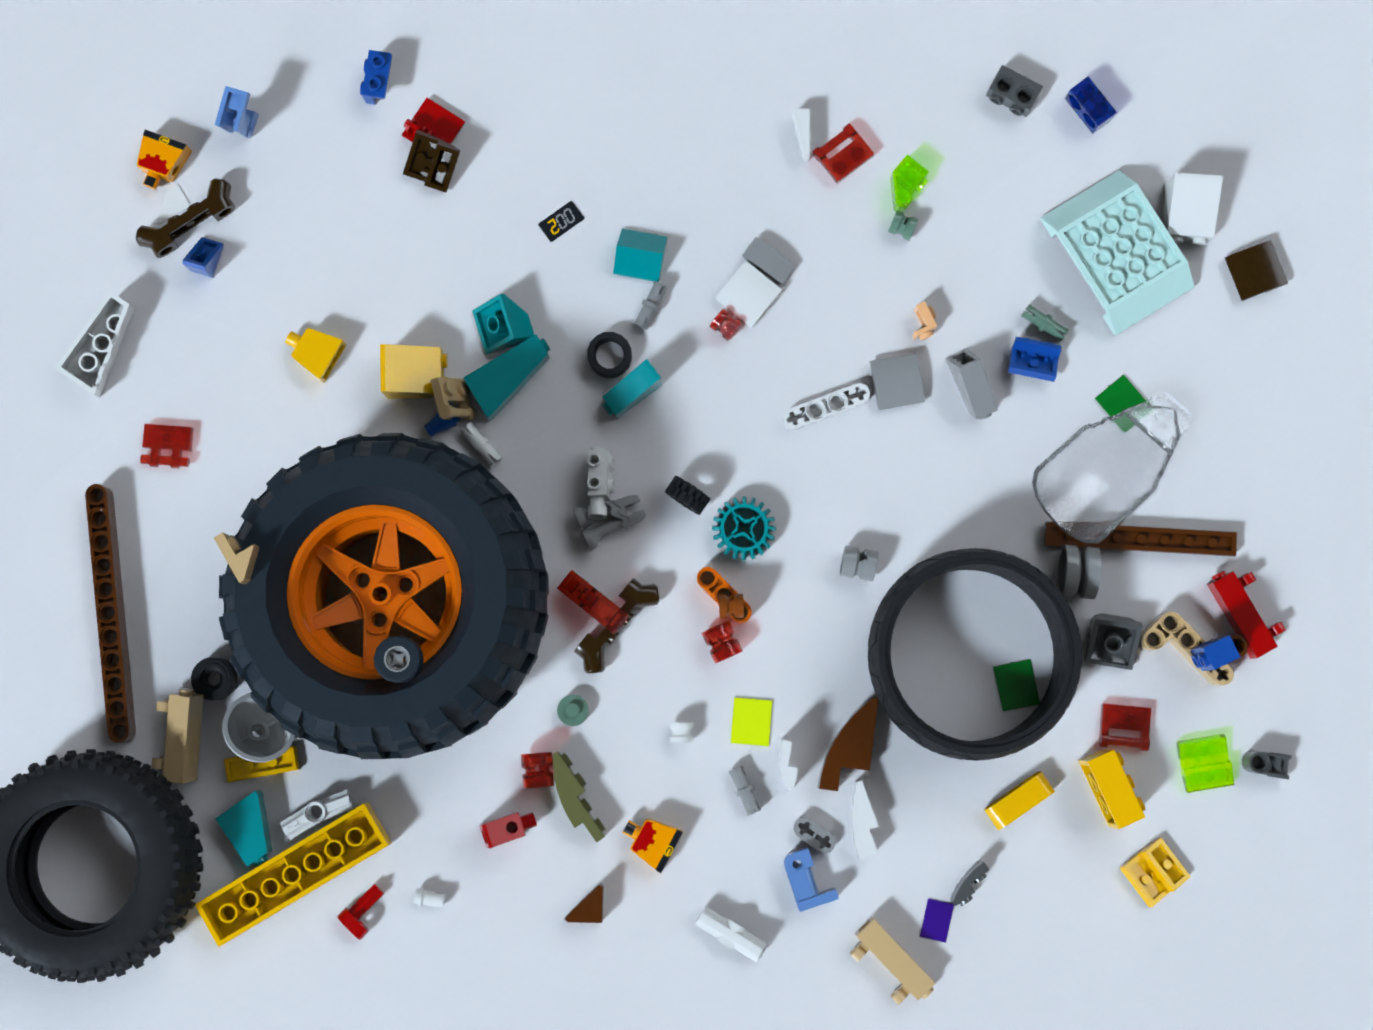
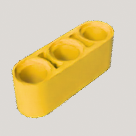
M1038 771L992 802L984 811L997 830H1000L1048 798L1055 790L1042 771Z

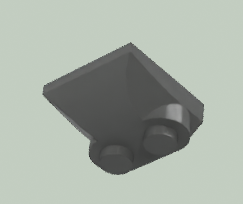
M1104 613L1094 615L1090 621L1091 630L1086 649L1085 663L1132 670L1143 628L1142 623L1128 617Z

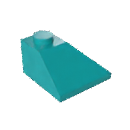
M499 294L472 310L485 354L517 346L534 336L529 315L505 294Z

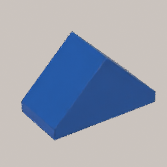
M201 237L183 259V265L191 272L213 278L224 243Z

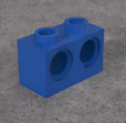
M1230 635L1215 637L1191 649L1193 653L1191 656L1192 661L1201 671L1216 670L1241 657Z

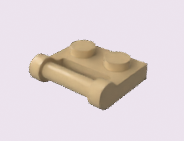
M437 377L430 380L440 418L446 420L453 417L463 418L464 420H474L476 418L477 411L471 406L468 395L469 389L464 379ZM449 404H459V408H453Z

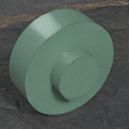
M568 695L558 704V717L566 725H580L588 717V704L578 695Z

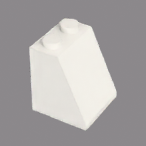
M1175 173L1164 185L1162 223L1176 244L1187 241L1192 242L1193 245L1202 246L1214 238L1223 176Z

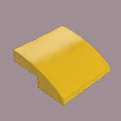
M1162 838L1152 842L1120 867V870L1148 907L1155 906L1169 892L1175 891L1191 877Z

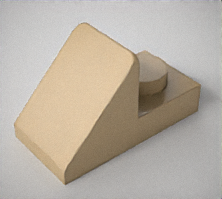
M222 532L215 536L214 540L238 582L241 584L249 583L259 552V546L254 544L239 553L238 550L241 547L233 535L230 537Z

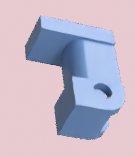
M225 86L215 125L226 132L233 133L235 131L246 138H251L259 114L247 109L250 93Z
M808 847L787 854L784 866L800 912L839 899L835 888L818 892L811 870L814 864ZM795 860H800L801 862L798 868L792 865Z

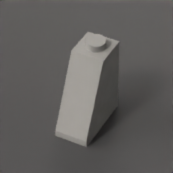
M967 349L947 357V364L969 414L975 419H986L993 412L998 411L981 359Z

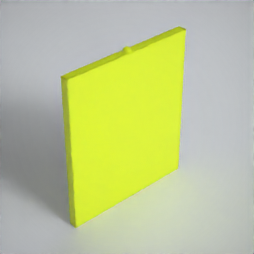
M734 698L731 743L769 746L772 701L754 698Z

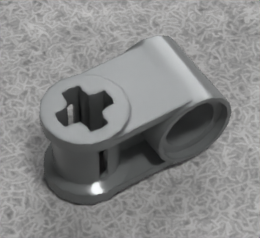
M1249 751L1243 755L1241 762L1243 768L1250 773L1289 779L1290 776L1287 773L1289 760L1292 759V755ZM1255 756L1260 760L1257 768H1254L1252 765V760Z

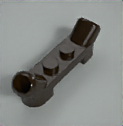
M212 179L209 184L207 198L200 203L196 202L190 205L185 213L180 216H173L168 220V224L160 229L140 226L136 232L138 245L151 248L157 258H162L179 248L175 242L176 238L205 219L213 216L219 222L227 217L235 209V205L229 198L232 188L230 183L222 179Z
M633 578L619 594V597L625 601L624 605L595 639L589 633L584 637L574 650V653L583 659L584 671L587 674L599 673L605 670L604 645L607 642L610 645L619 635L617 629L621 624L626 626L634 617V614L631 612L635 607L654 606L659 603L658 586L655 584L642 585Z

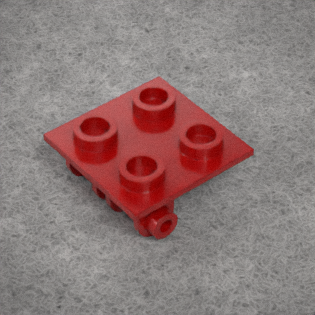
M426 97L412 120L407 119L405 121L404 127L406 129L401 136L413 142L416 130H420L451 144L465 124V121Z

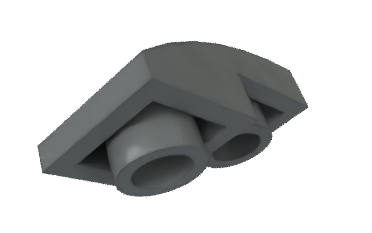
M980 860L961 878L950 898L952 904L963 906L973 899L971 895L975 893V890L970 884L972 882L977 884L987 877L985 873L989 871V868L985 862Z

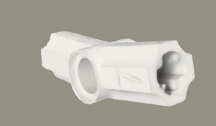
M346 789L320 800L310 802L301 810L281 821L282 830L292 840L324 820L353 810L355 806L352 795ZM315 805L322 809V816L319 819L312 815V808Z
M706 906L695 922L696 926L715 936L716 940L723 945L740 951L743 955L756 962L762 957L768 945L765 941L748 932L747 928L731 918L727 919Z

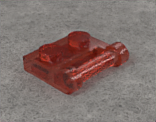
M849 123L843 127L842 132L821 148L817 147L812 151L815 159L821 163L837 184L874 157V152ZM850 138L853 141L832 158H827L826 154L846 139Z
M1101 704L1099 746L1140 748L1141 751H1149L1151 708ZM1109 728L1140 731V738L1110 736Z

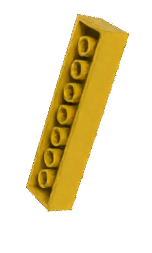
M366 802L196 903L195 906L216 944L220 947L393 843L370 803Z

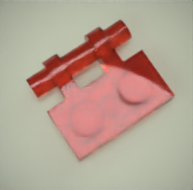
M144 424L142 447L151 449L150 455H141V464H149L150 467L168 465L171 468L177 469L180 466L189 467L190 459L182 457V451H192L194 428ZM161 449L172 450V455L160 456Z

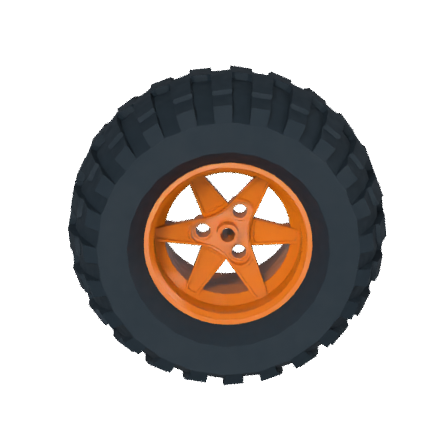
M381 433L378 436H362L357 434L340 439L335 445L322 448L317 446L298 458L300 462L288 469L282 467L266 483L268 486L267 490L256 500L251 498L241 515L244 522L238 533L234 536L241 547L238 550L239 553L254 544L259 546L250 582L247 584L239 583L229 564H227L225 574L223 576L219 575V598L223 599L224 613L223 616L219 617L224 640L229 641L233 656H230V662L239 678L245 680L252 691L250 693L251 698L266 713H271L280 722L281 728L298 738H304L314 743L321 750L346 754L360 759L411 758L450 747L455 742L486 726L494 715L518 694L517 691L526 675L530 673L538 658L537 654L541 638L544 636L549 617L547 612L549 579L538 535L514 495L476 460L451 449L442 442L426 438L417 439L406 436L403 433ZM379 533L371 568L344 554L362 538ZM398 533L420 541L432 552L437 560L401 570ZM331 572H334L353 592L325 607L327 583ZM367 574L370 578L369 584L366 587H360L358 583L360 576ZM444 576L446 603L442 618L437 626L412 598ZM405 579H411L413 582V587L409 592H403L401 589V583ZM386 590L387 598L385 600L381 599V593L385 594ZM383 613L387 619L386 624L378 627L375 624V618ZM364 619L363 657L343 646L333 635L330 627ZM394 622L427 639L420 646L424 658L421 671L414 679L403 683L385 680L378 674L374 665L376 648L383 640L389 637Z

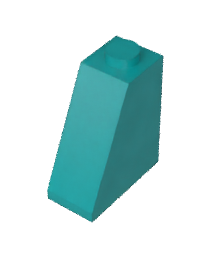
M648 359L643 361L602 396L605 402L602 404V407L609 416L614 414L618 419L662 386L660 375Z
M256 790L215 818L247 867L253 864L256 867L260 866L269 859L267 855L272 852L264 795L261 790Z

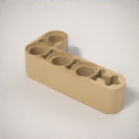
M1176 612L1160 614L1141 632L1139 644L1143 649L1148 651L1157 650L1169 641L1212 685H1228L1233 680L1234 673L1228 664L1209 671H1201L1200 668L1198 669L1194 665L1191 658L1193 655L1191 649L1205 643V641ZM1166 617H1170L1173 620L1172 629L1165 627L1164 620ZM1150 633H1153L1157 638L1154 646L1147 642V636ZM1183 634H1187L1190 637V644L1187 647L1181 642ZM1217 671H1223V673L1221 674V677L1223 679H1217L1219 675Z

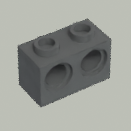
M1002 65L986 96L994 104L1010 108L1013 114L1027 117L1043 86ZM998 84L1006 85L1008 91H1001L998 88ZM1018 95L1027 96L1029 101H1020Z

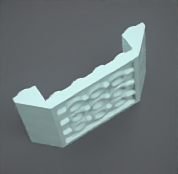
M1119 170L1040 217L1050 236L1053 238L1057 235L1106 311L1102 317L1114 336L1195 287L1188 261L1138 184Z

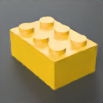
M1102 749L1078 760L1108 827L1121 829L1145 818L1143 813L1146 810L1144 803L1140 797L1136 798L1133 791L1135 784L1131 776L1125 774L1122 767L1125 763L1119 752L1116 753L1114 749Z

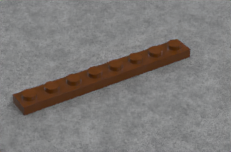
M1045 522L1044 546L1062 547L1063 545H1077L1078 548L1089 546L1107 550L1234 557L1236 556L1237 532Z

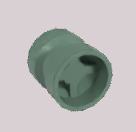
M897 210L888 232L894 235L898 233L904 239L910 241L918 219L906 217L903 212Z

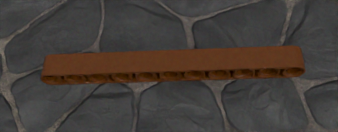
M93 484L87 488L85 499L107 733L111 741L125 743L135 737L136 725L114 496L109 488L100 484ZM102 490L104 493L103 498L97 502L95 495L98 491ZM104 513L106 520L103 524L99 525L98 517ZM106 536L108 544L105 548H101L100 540ZM109 560L110 568L104 572L102 564L104 561ZM110 583L113 589L111 594L106 595L104 588ZM113 607L115 615L113 618L108 619L106 615L107 610ZM114 630L117 633V639L111 643L109 641V634ZM114 654H117L119 656V663L114 667L111 664V658ZM116 678H119L122 683L119 690H115L113 687V682ZM118 702H122L124 706L121 714H118L115 710ZM121 725L126 729V735L123 738L118 736V729Z

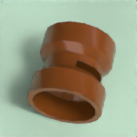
M735 594L733 598L727 595H719L720 619L728 618L732 614L736 618H744L743 594Z

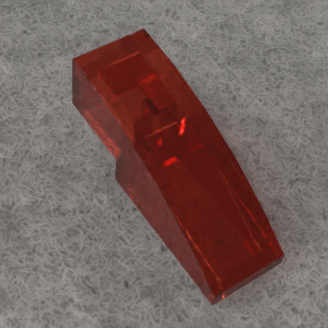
M573 570L568 573L557 587L559 591L613 634L619 630L629 617L627 613Z

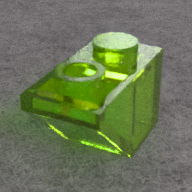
M908 154L894 169L890 177L893 209L895 212L901 208L906 209L914 199L911 197L916 190L920 192L928 183L926 178L929 171Z

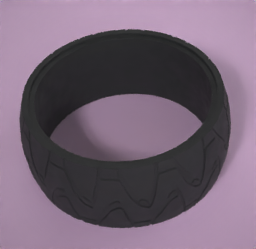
M978 548L957 549L934 555L919 562L904 573L888 590L875 613L868 640V667L871 682L881 706L894 724L910 739L922 747L946 757L973 761L989 760L1016 753L1034 744L1059 722L1066 709L1070 706L1079 683L1082 668V644L1078 624L1068 601L1051 579L1038 568L1025 560L1001 551ZM958 570L988 572L1018 586L1033 600L1041 611L1048 625L1053 643L1052 675L1046 693L1037 708L1014 729L994 738L978 741H965L947 736L920 719L904 700L895 681L891 665L893 629L897 617L908 598L928 579Z

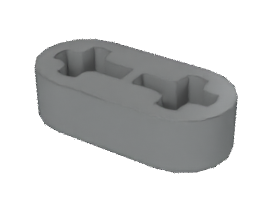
M801 817L795 821L793 830L804 842L821 853H829L834 849L835 839L830 832L807 817ZM809 822L808 827L814 832L811 836L807 832L800 834L798 825ZM817 834L822 838H825L826 835L829 836L828 842L830 846L820 848V842L815 839V836Z

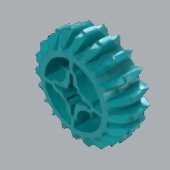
M746 496L742 497V504H738L736 497L733 498L734 506L732 507L728 502H725L724 505L727 511L725 512L719 508L717 512L722 515V518L714 517L713 521L720 523V525L712 526L713 531L720 532L713 536L714 540L722 539L717 547L720 549L726 545L727 548L724 554L728 555L730 550L734 551L733 559L737 558L738 553H742V561L746 560V553H750L752 560L755 559L754 551L756 550L760 555H763L764 551L761 546L763 545L767 549L771 546L766 542V539H775V536L768 534L769 531H776V526H769V523L774 522L775 518H766L771 510L768 508L762 512L761 509L764 503L760 502L758 507L754 506L755 498L751 499L750 504H746ZM749 510L757 515L750 519H744L736 511ZM731 516L736 528L726 537L724 524L726 519ZM762 521L764 533L758 542L753 534V527ZM739 522L743 525L752 523L750 528H748V531H750L749 535L745 532L738 533V529H740V526H738ZM738 538H745L752 546L743 548L731 542Z

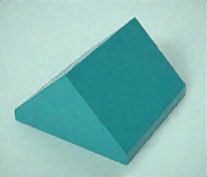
M622 228L616 247L613 274L659 282L668 237Z

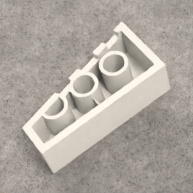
M109 291L54 368L93 395L100 397L135 308Z

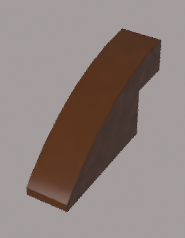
M871 698L856 710L833 739L820 771L818 789L838 791L841 767L870 771L878 698Z

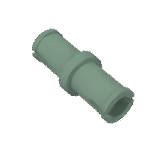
M1031 304L1026 307V310L1032 313L1033 316L1026 311L1021 315L1022 318L1036 325L1039 331L1047 332L1059 342L1065 336L1058 333L1057 330L1064 335L1069 331L1068 328L1054 321L1051 315H1045Z

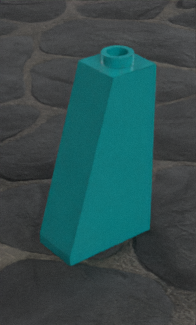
M535 334L463 377L489 421L499 414L550 359L547 352L551 349L544 338L539 340Z

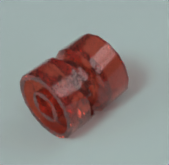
M726 621L701 633L706 645L712 647L710 654L715 664L743 651L738 639L732 637L735 632L730 621Z
M552 752L521 754V765L526 770L522 775L523 788L554 786V775L549 770L553 765ZM536 764H538L540 771H535Z

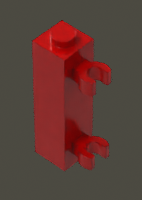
M1223 570L1212 576L1213 581L1208 583L1207 586L1234 632L1244 637L1247 641V654L1250 659L1259 658L1278 647L1273 637L1286 631L1282 622H1277L1267 628L1243 588L1256 581L1253 573H1246L1237 578L1234 571L1225 573Z

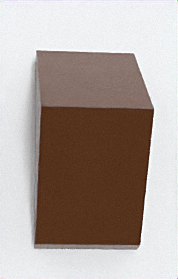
M599 883L565 916L564 919L567 922H603L604 886L602 883Z

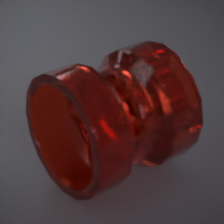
M722 309L710 324V328L722 333V337L729 341L739 330L742 322L738 319H733L727 310Z

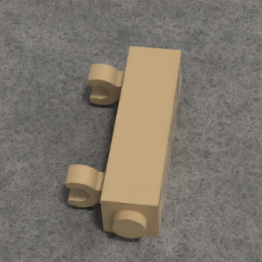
M179 689V693L169 694V699L157 701L156 711L168 712L165 753L160 758H152V768L163 769V776L170 782L184 784L197 780L204 695L195 694L193 689Z
M873 917L854 933L861 940V943L850 952V955L858 962L870 950L902 983L890 995L898 1005L909 993L919 1000L921 997L923 999L927 998L933 992L934 988L932 986L935 982Z

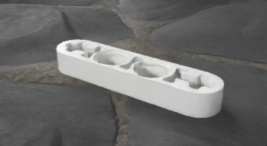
M857 383L792 407L784 413L783 424L789 430H798L862 406L868 401L870 390L865 384ZM856 389H859L860 392H865L862 397L863 400H859L856 397L850 400L852 405H848V398L844 394L845 392H848V397L854 395ZM833 397H841L844 401V406L840 409L833 408L830 403ZM810 406H820L822 414L819 417H812L808 411ZM804 408L805 416L809 421L805 422L804 417L797 420V425H794L792 422L788 423L787 420L790 418L791 413L794 416L801 415L802 411L800 409Z

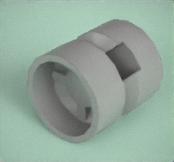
M845 546L840 576L853 578L855 575H858L861 580L873 582L877 568L878 551L865 549L863 552H860L859 548Z

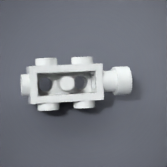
M592 447L588 450L587 485L590 498L588 518L599 520L607 518V507L604 506V502L611 501V494L615 493L614 479H611V471L615 470V460L607 449Z

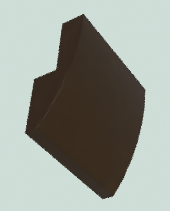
M416 130L403 175L424 181V186L446 193L460 154V149L433 135Z
M1271 240L1225 257L1242 301L1288 284Z

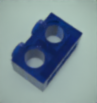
M1089 76L1071 88L1065 97V100L1092 134L1108 124L1117 113Z

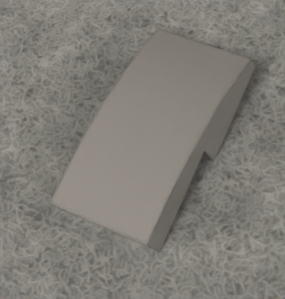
M757 237L754 238L742 255L758 270H763L781 285H783L796 267L781 253Z

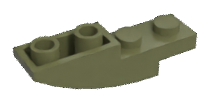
M557 751L553 754V770L561 804L574 828L583 823L594 840L598 842L606 836L603 832L606 828L599 818L594 819L590 811L593 809L587 800L579 798V795L586 791L583 787L586 785V782L579 772L574 774L570 768L573 763L566 753L561 755Z

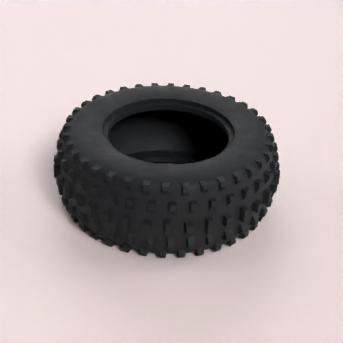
M86 749V753H79L77 755L76 750L67 751V754L58 759L57 755L48 756L45 765L40 766L38 763H32L28 767L29 773H24L23 775L21 773L16 774L11 779L12 785L8 784L5 788L0 789V952L9 957L15 956L13 960L15 964L23 968L31 966L29 972L38 973V975L44 977L48 975V978L54 980L57 978V981L60 982L65 980L75 982L77 979V983H85L87 981H94L95 978L97 982L106 980V977L114 976V974L117 977L125 975V970L132 968V966L136 969L144 966V959L149 954L153 958L161 953L159 946L164 942L172 943L175 939L172 932L178 927H184L187 921L183 916L187 915L189 909L194 908L196 903L191 901V899L195 898L196 892L194 891H199L201 886L198 872H203L202 857H198V853L203 852V846H201L200 839L195 837L200 831L195 821L191 822L189 819L194 815L188 805L183 806L181 804L184 797L179 790H171L170 786L172 783L167 781V778L163 775L156 777L158 771L151 768L149 764H143L140 767L142 762L134 760V757L129 755L125 757L119 754L115 755V751H106V754L104 752H97L96 754V749ZM79 805L100 809L114 817L128 832L136 851L137 876L132 893L122 909L105 923L81 922L60 912L45 895L38 876V853L46 832L62 814Z

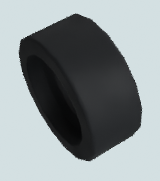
M603 332L597 335L590 342L587 350L588 362L592 370L605 378H616L623 375L629 369L632 361V350L628 341L621 334L615 332ZM605 342L617 343L623 350V360L615 368H604L596 359L598 347Z

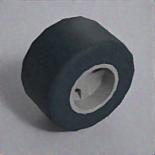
M400 635L390 636L383 640L376 648L374 654V665L378 674L385 680L394 683H403L414 679L421 671L424 663L423 652L419 644L411 638Z

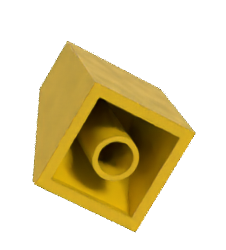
M380 344L381 392L387 399L435 398L430 380L437 377L447 378L444 377V368L448 367L447 354H444L441 347Z

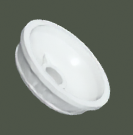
M250 693L236 699L227 709L223 719L222 730L227 745L237 756L251 762H268L279 758L290 748L295 738V735L281 728L280 722L271 713H266L251 698ZM259 731L261 736L255 737L252 732Z

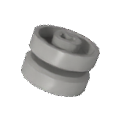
M1063 545L1058 561L1057 587L1064 597L1072 598L1078 591L1082 599H1095L1098 594L1101 578V554L1099 548L1086 546L1080 553L1077 545Z

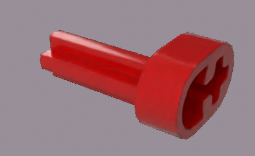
M373 884L350 909L345 907L337 916L339 921L357 939L361 940L369 932V929L359 919L384 893L376 884Z

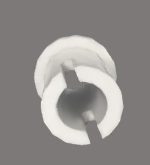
M422 887L421 889H416L414 903L419 904V907L428 905L443 908L446 893L427 891Z

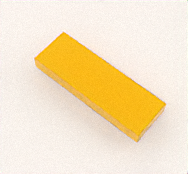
M296 746L290 747L282 756L268 762H251L239 756L224 759L227 783L300 770Z

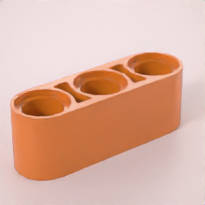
M704 567L698 572V585L718 606L719 599L717 593L721 589H727L731 593V598L738 594L713 568ZM705 572L712 573L714 576L713 583L709 585L702 583L701 575ZM744 599L743 603L747 610V616L744 619H738L734 614L729 616L734 622L739 624L747 622L752 613L751 607Z

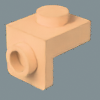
M924 301L916 305L914 309L923 328L913 333V340L918 338L921 341L926 340L934 335L933 331L937 328L934 320L936 318L935 312Z

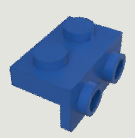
M369 50L368 59H365L364 81L360 85V95H362L366 104L375 105L376 98H386L392 62L391 53Z
M1016 337L1010 351L1008 373L1054 382L1057 377L1058 358L1062 351V346L1050 342Z

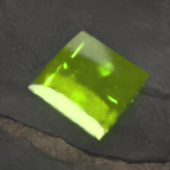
M1224 734L1176 742L1181 774L1187 793L1234 785L1232 762L1228 757L1227 739Z

